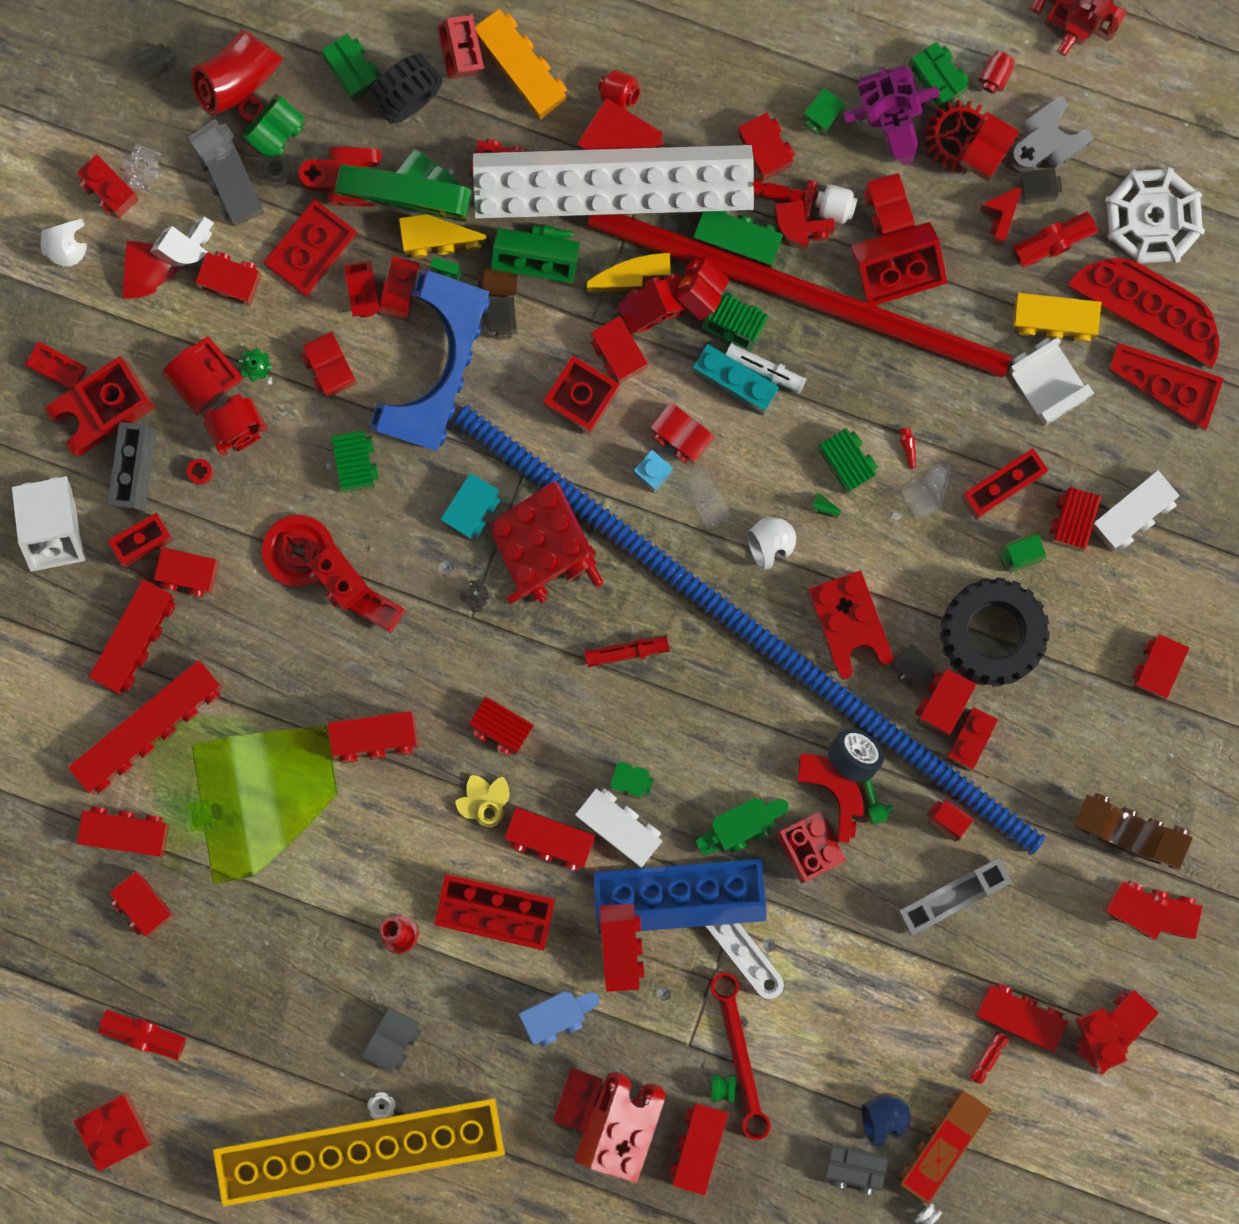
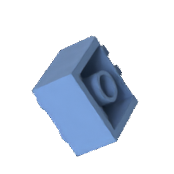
M564 991L520 1013L519 1016L533 1044L540 1043L541 1047H544L557 1040L555 1034L565 1030L568 1035L582 1028L581 1021L585 1020L583 1014L598 1006V1003H600L599 996L595 992H591L575 999L573 993Z

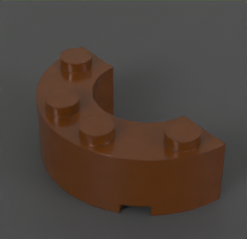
M1095 793L1094 797L1086 795L1074 824L1077 829L1088 835L1092 833L1098 837V840L1139 858L1159 865L1163 862L1168 864L1169 868L1180 870L1193 837L1189 836V830L1174 825L1173 829L1164 827V823L1152 818L1144 821L1137 818V812L1125 807L1120 810L1110 804L1111 799L1098 793Z

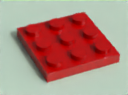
M555 481L486 524L519 594L524 597L593 554L560 484Z

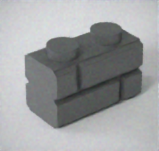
M831 1144L824 1178L830 1179L829 1185L846 1189L847 1184L858 1186V1192L874 1195V1190H882L888 1157Z

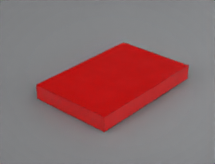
M313 198L264 260L263 265L305 297H308L358 232Z

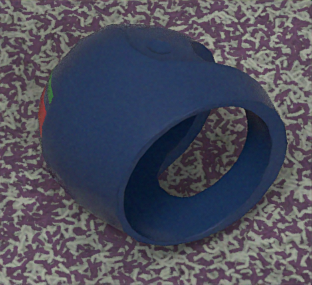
M882 1093L874 1096L862 1105L863 1127L872 1147L882 1146L888 1132L891 1131L894 1137L898 1138L909 1127L911 1120L909 1106L898 1095Z

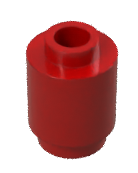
M995 51L993 55H990L978 78V81L981 83L980 87L991 94L1002 92L1014 70V58L1001 51Z

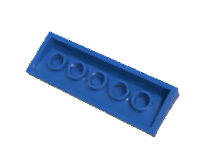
M762 859L593 872L598 935L601 934L600 906L634 904V915L640 914L641 931L767 921Z

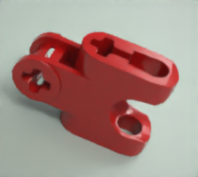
M331 147L329 148V160L311 159L302 163L299 168L300 183L308 191L328 192L327 204L376 207L379 204L335 194L334 189L340 165L357 167L377 166L382 160V152L376 148ZM311 170H316L317 175H319L315 177V181H310L309 176H307L311 174Z

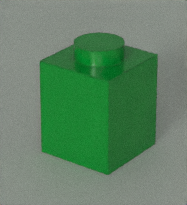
M823 88L804 112L802 120L805 121V127L814 134L819 132L825 136L844 112L846 104Z

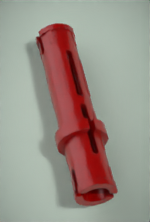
M667 634L643 640L640 637L636 638L637 641L584 650L587 666L590 668L634 658L643 660L646 659L645 656L668 653L670 648Z

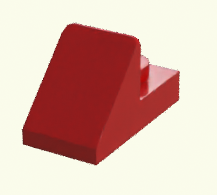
M1014 188L982 204L980 211L1000 217V219H994L990 234L994 235L992 243L1003 246L1022 191L1021 188Z

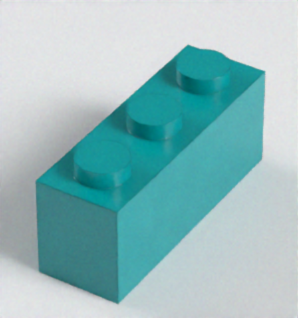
M707 344L693 367V374L761 415L765 414L778 393L779 387L709 344Z

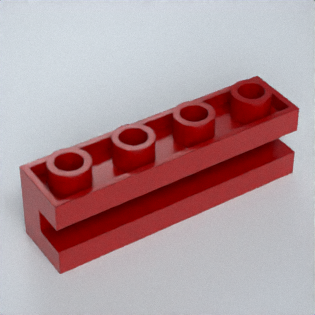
M143 579L89 678L120 695L123 694L124 690L129 692L136 679L133 676L138 666L142 667L149 656L147 649L150 643H156L162 633L161 623L165 617L170 618L175 610L176 603H174L176 597Z

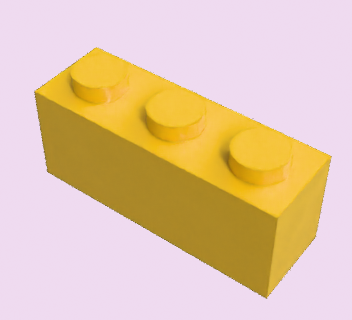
M1018 293L1015 298L1012 330L1019 331L1021 336L1033 337L1035 333L1046 334V338L1049 339L1059 338L1061 340L1063 336L1074 337L1076 342L1089 343L1091 339L1095 340L1098 336L1101 302Z

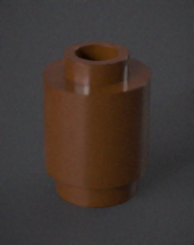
M485 268L484 273L478 274L477 287L489 291L488 296L509 298V296H516L518 274Z

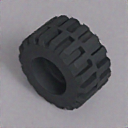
M421 53L405 57L389 68L374 83L368 98L389 124H395L404 121L424 107L436 95L443 80Z

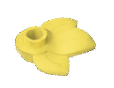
M471 775L467 783V797L457 799L455 801L456 807L463 817L477 819L484 827H495L502 821V807L509 800L510 792L507 781L504 777H500L490 785L483 778ZM488 808L495 811V815L491 819H487L484 816V812Z

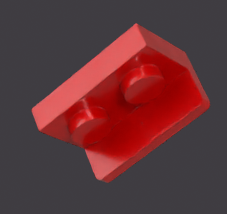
M571 1067L553 1122L584 1133L592 1107H594L595 1102L599 1099L604 1078Z

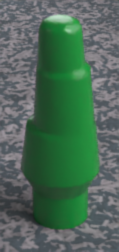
M546 224L540 226L532 225L531 233L562 239L573 237L572 230L554 228Z

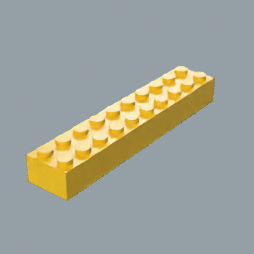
M496 1098L226 1146L213 1150L223 1206L505 1155Z

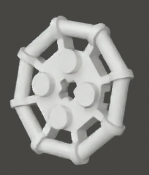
M1168 167V169L1145 171L1133 169L1129 171V175L1118 188L1105 199L1109 235L1107 237L1109 241L1116 243L1140 264L1174 262L1176 264L1181 261V257L1200 236L1204 235L1205 229L1202 226L1200 199L1202 194L1174 172V168ZM1163 180L1162 187L1145 188L1143 181ZM1169 183L1186 197L1180 200L1178 197L1173 196L1168 189ZM1135 185L1139 193L1130 203L1123 201V197ZM1189 203L1191 223L1184 221L1183 206ZM1118 208L1125 209L1127 213V226L1120 228ZM1152 209H1157V213L1163 216L1158 219V223H1154L1152 219L1148 218V214H1151ZM1180 229L1188 231L1187 235L1175 247L1172 238ZM1131 232L1136 239L1143 242L1141 249L1139 250L1123 235ZM1165 243L1168 251L1146 252L1149 244Z

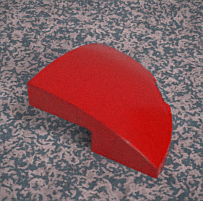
M127 241L123 299H138L156 293L158 286L166 280L171 281L180 266L169 265L152 254L150 250L154 244Z

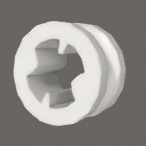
M930 1203L917 1216L915 1222L917 1224H934L942 1212L934 1210V1204Z

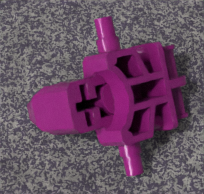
M905 63L902 66L888 70L881 66L879 67L880 72L860 76L861 82L858 83V88L863 106L844 112L845 121L849 123L867 119L869 127H882L888 151L902 165L913 163L918 143L911 118L922 113L921 103L940 97L937 86L917 90L912 71L909 68L906 69Z

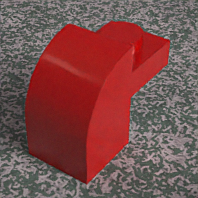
M803 200L775 204L776 226L779 229V233L783 234V241L797 249H808V238L813 237V241H823L829 239V235L834 234L833 218L806 222Z
M395 256L392 257L381 298L380 313L382 316L408 322L414 300L412 294L420 262Z
M372 261L344 265L352 316L366 318L380 312V302Z

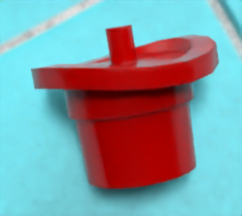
M399 915L387 918L382 922L380 935L387 950L393 954H403L412 949L417 942L419 928L416 922L408 916Z

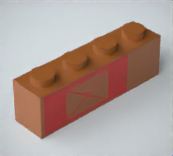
M960 1090L959 1093L953 1092L945 1104L948 1110L944 1116L938 1115L929 1129L933 1132L928 1140L922 1139L913 1152L917 1156L911 1164L906 1162L898 1174V1177L901 1178L898 1184L928 1205L992 1111V1109L964 1090Z

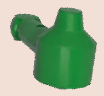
M871 779L867 782H860L868 805L866 806L867 810L865 813L867 820L871 822L872 826L886 822L888 816L894 813L893 806L878 802Z

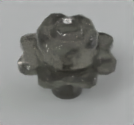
M481 580L470 581L469 588L461 593L460 598L462 602H466L471 607L473 613L483 612L484 606L488 604L490 593L487 587L482 585Z

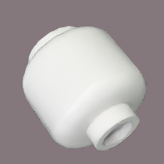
M829 185L825 192L819 191L815 207L820 208L819 215L822 219L833 218L835 223L844 224L847 219L852 220L857 199L854 198L851 190Z

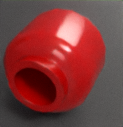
M617 69L610 71L608 75H603L598 84V90H600V97L603 102L608 98L624 109L630 106L633 107L640 97L641 88L638 86L637 78Z

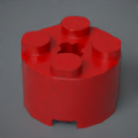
M241 394L234 395L226 401L227 405L219 409H210L203 414L205 420L203 425L219 455H227V450L234 447L239 452L260 440L259 433L261 431H268L262 416L251 398H243Z

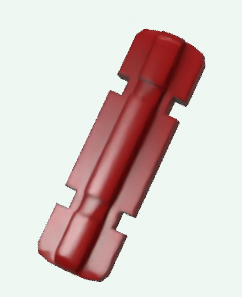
M754 179L755 196H760L761 194L764 195L763 198L784 203L785 200L789 202L802 201V190L795 188L789 190L786 186L770 182L764 184L762 180Z
M1000 1032L994 1034L991 1039V1045H987L976 1064L978 1066L973 1068L969 1074V1078L977 1084H983L987 1077V1071H991L1001 1055L1000 1050L1004 1049L1009 1042L1008 1037Z

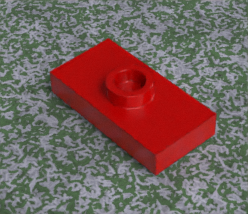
M40 341L36 343L25 363L26 367L69 390L82 380L88 369L86 366Z
M372 589L348 609L390 634L406 611L400 605Z

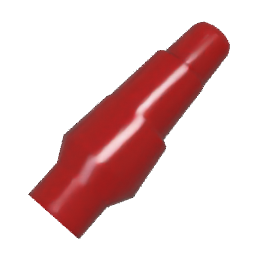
M813 180L807 181V186L803 191L806 222L810 221L813 206L818 197V182Z
M910 427L900 428L901 436L899 441L901 447L905 452L909 469L916 468L915 437L912 435Z

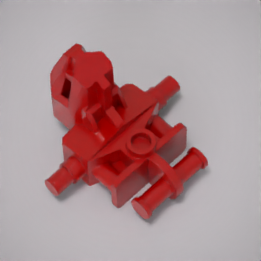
M1035 0L1029 9L1035 14L1041 15L1047 0ZM1049 0L1055 4L1044 24L1048 26L1050 22L1063 30L1062 42L1057 52L1062 56H1067L1075 43L1084 45L1090 33L1105 41L1112 40L1127 11L1125 8L1116 6L1113 0ZM1105 21L1110 23L1107 29L1102 27Z

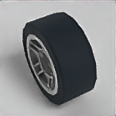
M855 728L841 731L828 749V757L832 766L845 778L858 783L870 780L880 769L884 761L883 751L879 744L870 735Z

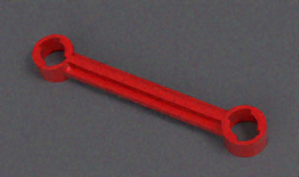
M720 973L712 979L710 989L713 996L719 1000L745 1112L742 1129L748 1138L761 1140L769 1134L771 1123L769 1118L762 1113L735 997L739 991V983L733 975ZM721 977L722 979L730 980L732 985H735V990L729 997L719 994L715 989V983ZM752 1116L759 1117L764 1123H767L766 1131L760 1136L751 1133L748 1127H746L748 1119Z

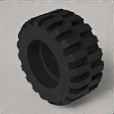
M999 577L996 579H981L979 582L966 586L947 606L941 621L940 641H942L944 647L942 650L945 657L949 658L951 667L954 670L957 669L962 674V677L967 680H973L976 684L982 686L992 685V687L1011 684L1035 669L1041 658L1045 655L1047 641L1050 638L1048 615H1045L1043 612L1044 606L1040 600L1037 601L1033 596L1035 593L1029 588L1026 590L1021 587V583L1014 580L1012 582L1006 581L1005 578ZM990 606L1005 608L1018 620L1021 637L1018 646L1011 654L1002 658H989L981 655L972 646L968 634L969 624L973 616L983 608Z

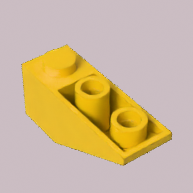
M427 214L399 218L405 256H410L411 259L427 257V253L438 252V255L452 254L455 252L454 249L465 248L466 251H476L482 249V245H487L486 235Z

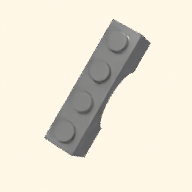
M995 858L898 910L897 913L909 935L913 936L964 907L1011 884L1012 881L1000 858Z

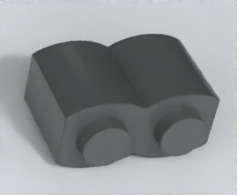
M390 1006L362 1057L389 1073H392L394 1068L400 1071L407 1058V1055L403 1054L408 1043L414 1046L421 1033L417 1029L420 1023Z

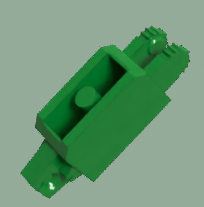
M753 798L717 816L713 820L712 829L696 840L701 854L704 856L722 849L724 852L730 849L733 854L747 846L746 840L755 836L758 841L772 834L770 828L775 826L773 820L788 812L789 802L784 800V798H780L765 805L763 800Z

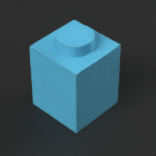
M653 450L634 470V476L654 493L673 473V467Z

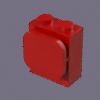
M606 98L577 143V150L663 148L665 143L662 142L663 132Z

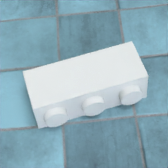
M1158 470L1094 522L1092 529L1111 551H1114L1117 547L1122 551L1134 541L1131 536L1135 532L1140 530L1144 533L1156 523L1152 518L1161 512L1165 516L1177 505L1174 500L1180 495Z
M604 788L600 792L598 789H595L575 816L642 868L662 843V840L658 838L661 833L649 823L646 827L637 821L639 815L628 806L622 809L614 802L617 798Z

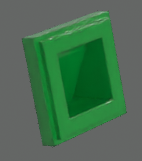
M816 493L811 511L837 519L841 510L822 494Z

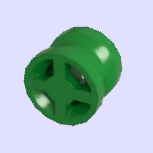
M713 1074L711 1102L717 1103L719 1100H726L727 1103L734 1104L735 1076L729 1075L727 1078H722L718 1074Z

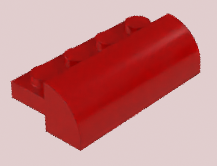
M446 872L434 925L544 951L556 898Z

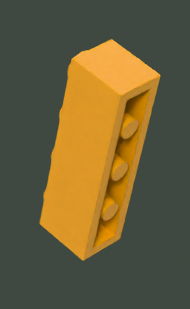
M499 8L475 26L478 41L537 118L542 120L566 102L565 92L567 89L558 77L553 79L548 71L551 68L542 56L537 58L533 53L532 49L534 46L525 34L520 36L515 29L518 25L509 13L504 15Z

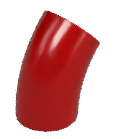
M240 29L236 36L219 53L204 63L193 67L191 82L196 99L201 108L211 116L228 110L242 102L262 86L276 71L284 57L254 35Z

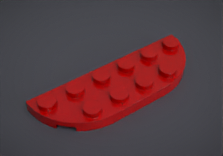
M1124 258L1101 260L1082 268L1067 285V288L1086 299L1101 302L1102 308L1209 369L1213 368L1219 352L1220 337L1214 316L1208 306L1193 293L1144 265Z

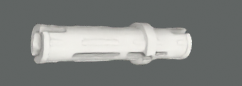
M733 343L730 344L726 352L727 356L753 372L771 380L773 384L777 385L778 383L797 392V394L801 393L807 378H803L785 369V365L781 363L776 365ZM742 357L762 365L763 368L742 359ZM768 369H770V370H772V371H774V372H776V373H778V374H780V375H783V376L789 378L790 380H786V379H784V378H782V377H780V376H778V375H776V374H773V373L769 372Z

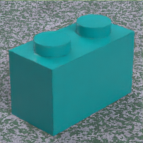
M470 473L442 516L441 522L468 540H471L473 535L478 537L486 525L483 519L488 512L493 514L501 501L498 498L499 490Z

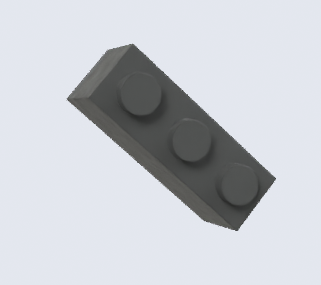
M225 134L198 146L202 154L197 156L203 171H210L213 179L208 182L214 196L220 194L224 204L219 207L225 220L231 219L235 227L264 214V210L230 134Z
M119 422L108 498L109 506L117 509L145 512L156 429L143 424Z

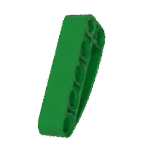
M340 165L334 193L341 196L460 222L467 221L473 195L471 189L456 184L350 165Z

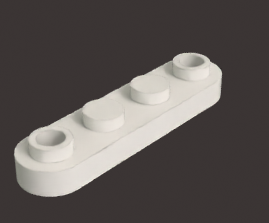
M740 923L706 926L761 997L774 999L782 993L784 987L782 977ZM767 979L773 980L775 984L772 990L764 988V982Z

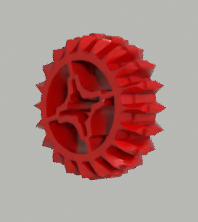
M956 100L955 108H953L950 102H947L945 104L946 112L941 108H937L935 111L937 117L930 116L928 121L931 125L926 126L924 130L927 134H930L924 137V143L933 144L926 149L927 154L936 152L932 162L936 163L941 159L943 162L940 169L942 170L946 168L947 164L951 165V174H955L957 167L961 168L962 175L967 173V169L960 165L963 157L959 153L963 147L962 142L958 141L959 138L956 139L959 129L961 133H964V136H967L963 146L967 141L972 143L977 136L974 133L975 129L968 127L965 118L978 124L981 118L987 120L991 114L988 111L981 115L982 106L980 104L975 110L971 109L972 101H967L966 106L962 107L961 100ZM955 118V128L951 131H946L945 134H939L940 127L946 121ZM941 143H944V146L948 145L954 147L957 152V156H954L947 152Z

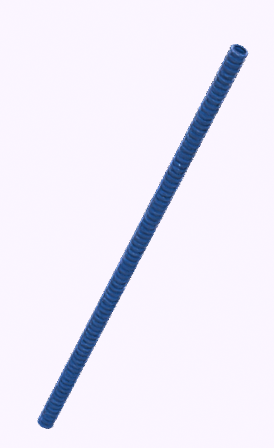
M470 405L464 406L454 419L455 426L460 425L463 432L467 430L470 437L475 436V441H481L483 447L488 446L490 452L495 451L497 457H503L502 461L505 463L508 461L511 468L515 466L518 473L523 472V477L531 478L530 482H536L538 488H544L554 481L559 483L574 515L578 513L581 520L583 518L586 519V524L589 525L591 523L594 530L599 529L601 535L606 534L609 541L611 539L614 540L613 544L616 546L619 544L622 551L626 549L629 556L634 555L636 561H642L641 565L644 567L647 565L650 572L654 570L657 577L662 576L664 582H670L669 586H675L677 592L682 591L685 598L690 597L692 603L697 602V607L705 608V613L710 612L713 619L717 617L720 624L725 623V628L733 629L732 633H738L741 640L745 638L748 645L753 644V649L761 650L760 654H766L769 661L773 659L776 666L778 664L781 665V670L789 671L788 675H794L796 681L801 680L804 687L807 685L810 687L809 690L811 692H817L816 696L824 697V702L829 701L832 708L836 706L839 713L844 712V717L852 718L851 722H857L860 729L864 727L867 734L872 733V738L880 739V744L883 745L885 743L888 745L886 747L888 750L892 748L895 755L900 754L902 760H908V765L911 766L913 764L916 766L915 770L918 771L920 769L923 776L928 775L929 780L936 781L938 787L940 785L943 786V791L947 792L948 790L951 792V797L956 796L959 803L963 801L966 808L971 807V812L979 813V818L984 817L987 824L991 822L994 829H1000L999 833L1007 834L1006 838L1009 840L1012 838L1015 845L1019 843L1021 845L1020 848L1022 850L1027 849L1029 855L1035 854L1045 840L1044 834L1039 835L1036 828L1032 830L1029 823L1024 824V819L1016 818V813L1011 814L1008 807L1004 809L1001 802L996 803V798L988 797L989 793L986 791L983 793L981 791L982 788L979 786L976 788L973 781L969 783L966 776L961 777L958 770L956 772L952 770L953 766L950 765L948 767L945 765V760L940 761L938 755L933 756L930 749L928 751L925 750V745L921 744L920 746L917 744V739L912 740L910 734L905 735L902 728L900 730L897 729V724L889 723L890 719H884L882 713L877 714L874 707L870 709L867 702H861L862 698L854 697V692L849 693L846 691L848 689L846 686L842 688L839 681H833L834 677L826 676V671L821 672L818 670L820 668L818 665L814 667L811 660L806 661L804 655H798V650L795 649L793 651L790 649L792 646L789 644L786 646L783 639L778 640L776 634L771 635L769 629H763V624L760 623L758 625L755 623L757 621L755 618L751 620L748 613L743 614L741 608H735V603L732 602L730 604L727 597L723 599L720 592L715 593L713 587H707L708 583L705 581L702 583L699 576L695 578L692 571L687 572L685 566H679L680 562L672 561V556L669 555L667 557L664 550L660 552L657 545L652 546V541L644 540V535L639 536L636 529L632 531L629 524L624 525V520L616 519V514L611 515L608 508L604 510L601 503L596 504L594 498H588L589 494H583L581 488L576 489L573 482L569 484L566 477L564 479L561 478V473H555L553 467L548 468L546 462L541 463L538 456L536 458L533 457V452L530 451L528 453L525 446L521 448L518 441L513 442L511 436H505L506 432H500L498 426L493 427L490 420L485 421V417L483 415L479 416L476 410L472 411Z

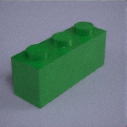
M703 211L693 240L772 268L782 242L783 234L779 233V229L774 226L764 224L761 227L753 224L751 218L743 215H738L736 218L728 215L727 211Z
M498 228L493 247L491 270L573 284L580 242Z

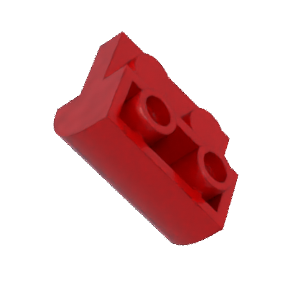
M209 336L191 348L188 346L170 361L162 372L196 416L216 403L223 394L241 383L243 379Z
M821 811L775 834L801 884L846 862Z

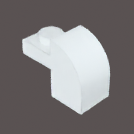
M206 217L197 219L186 236L173 226L163 230L150 252L172 266H185L197 262L208 252L199 245L203 246L210 238L212 232L209 230L213 222Z

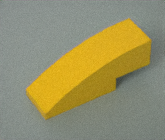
M670 253L651 254L616 264L587 281V292H631L638 288L642 290L643 281L656 277L662 280L670 275Z

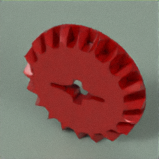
M306 515L284 517L272 525L263 540L262 558L265 567L272 577L287 586L304 587L313 585L315 582L308 574L312 569L303 558L299 556L292 557L291 554H293L294 550L288 539L299 547L302 545L306 547L303 552L306 559L310 562L334 543L328 529L315 518Z

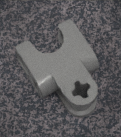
M1063 96L1054 99L1021 125L1027 137L1015 146L1010 155V164L1015 171L1028 173L1045 160L1056 170L1093 141L1094 136L1088 129H1083L1074 135L1065 134L1059 129L1057 119L1068 107V102ZM1028 153L1030 155L1029 159L1025 158L1022 160L1020 157L1021 154L1026 155Z

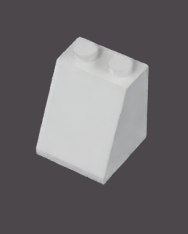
M67 476L53 477L45 481L28 482L12 487L18 544L30 572L85 561L73 491Z

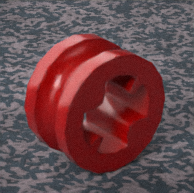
M248 96L239 104L240 115L248 123H251L264 108L261 100L255 96ZM252 103L254 107L259 106V110L256 109V115L251 116L249 112L244 113V109L248 110V104Z
M195 459L189 463L187 475L193 483L204 485L211 480L213 469L206 460ZM197 465L207 469V474L203 473L205 477L202 479L192 474L193 469L197 470L195 468Z

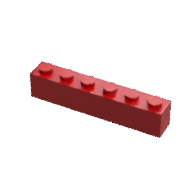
M198 660L68 766L69 770L88 793L92 795L95 792L98 795L111 786L110 780L117 774L121 777L133 768L131 763L139 756L143 759L155 750L153 745L161 738L165 741L177 732L175 727L183 720L185 723H188L199 714L197 709L204 703L210 705L221 695L219 691L223 687L206 666Z

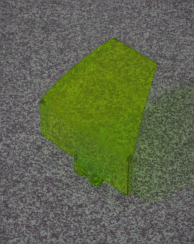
M326 725L231 736L192 745L200 801L187 803L186 806L187 810L190 809L192 820L190 832L205 831L213 884L254 877L294 841L338 794Z

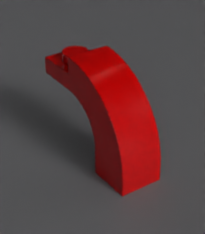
M800 754L797 783L819 785L833 794L839 806L837 843L849 844L850 838H855L856 822L852 821V816H863V800L856 782L842 776L832 766L828 758L812 754Z

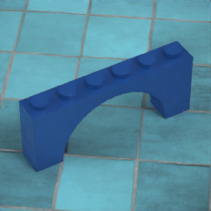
M420 270L412 296L428 304L437 313L444 325L448 339L446 366L438 382L422 397L408 403L396 405L377 402L369 429L438 451L439 446H442L446 439L447 432L445 427L447 421L452 418L455 411V404L453 402L456 393L461 391L464 383V378L462 377L464 369L470 364L472 359V351L470 350L473 341L477 340L481 331L479 323L482 313L485 314L489 307V291L428 270Z

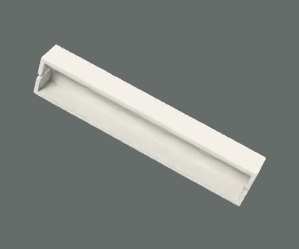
M752 145L473 153L475 218L754 210Z

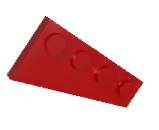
M1121 343L1117 344L1109 367V371L1201 430L1207 431L1224 378Z

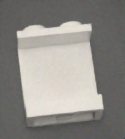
M1047 338L1035 346L1037 351L1029 356L1026 352L1012 360L1014 365L1009 369V373L1043 426H1046L1088 400L1094 394L1089 384L1084 386L1060 349L1059 344L1061 341L1059 338L1053 341Z

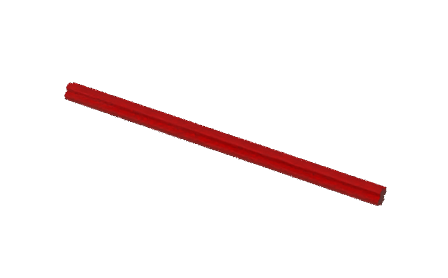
M625 214L590 215L587 227L660 254L670 253L671 258L687 264L695 258L699 260L706 255L731 280L1000 378L1005 376L1012 355Z

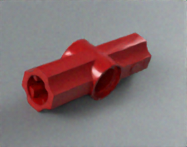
M1087 211L1063 223L1057 222L1038 232V235L1014 245L1012 249L1018 264L1023 269L1044 258H1053L1072 248V245L1097 234L1098 231L1092 216Z
M106 1009L101 1019L98 1030L102 1035L124 1041L126 1045L148 1053L151 1051L179 1061L187 1040L186 1037L161 1029L159 1025L136 1017L133 1019Z

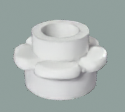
M380 1092L375 1094L374 1098H370L368 1109L371 1111L370 1115L372 1118L380 1119L393 1116V1109L396 1107V1104L392 1097H388L386 1093ZM383 1104L384 1109H380L379 1105Z

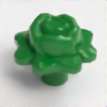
M259 348L251 352L245 351L243 353L244 359H240L238 362L242 368V377L249 376L251 382L267 378L268 374L266 371L272 369V365L269 363V354L262 353Z

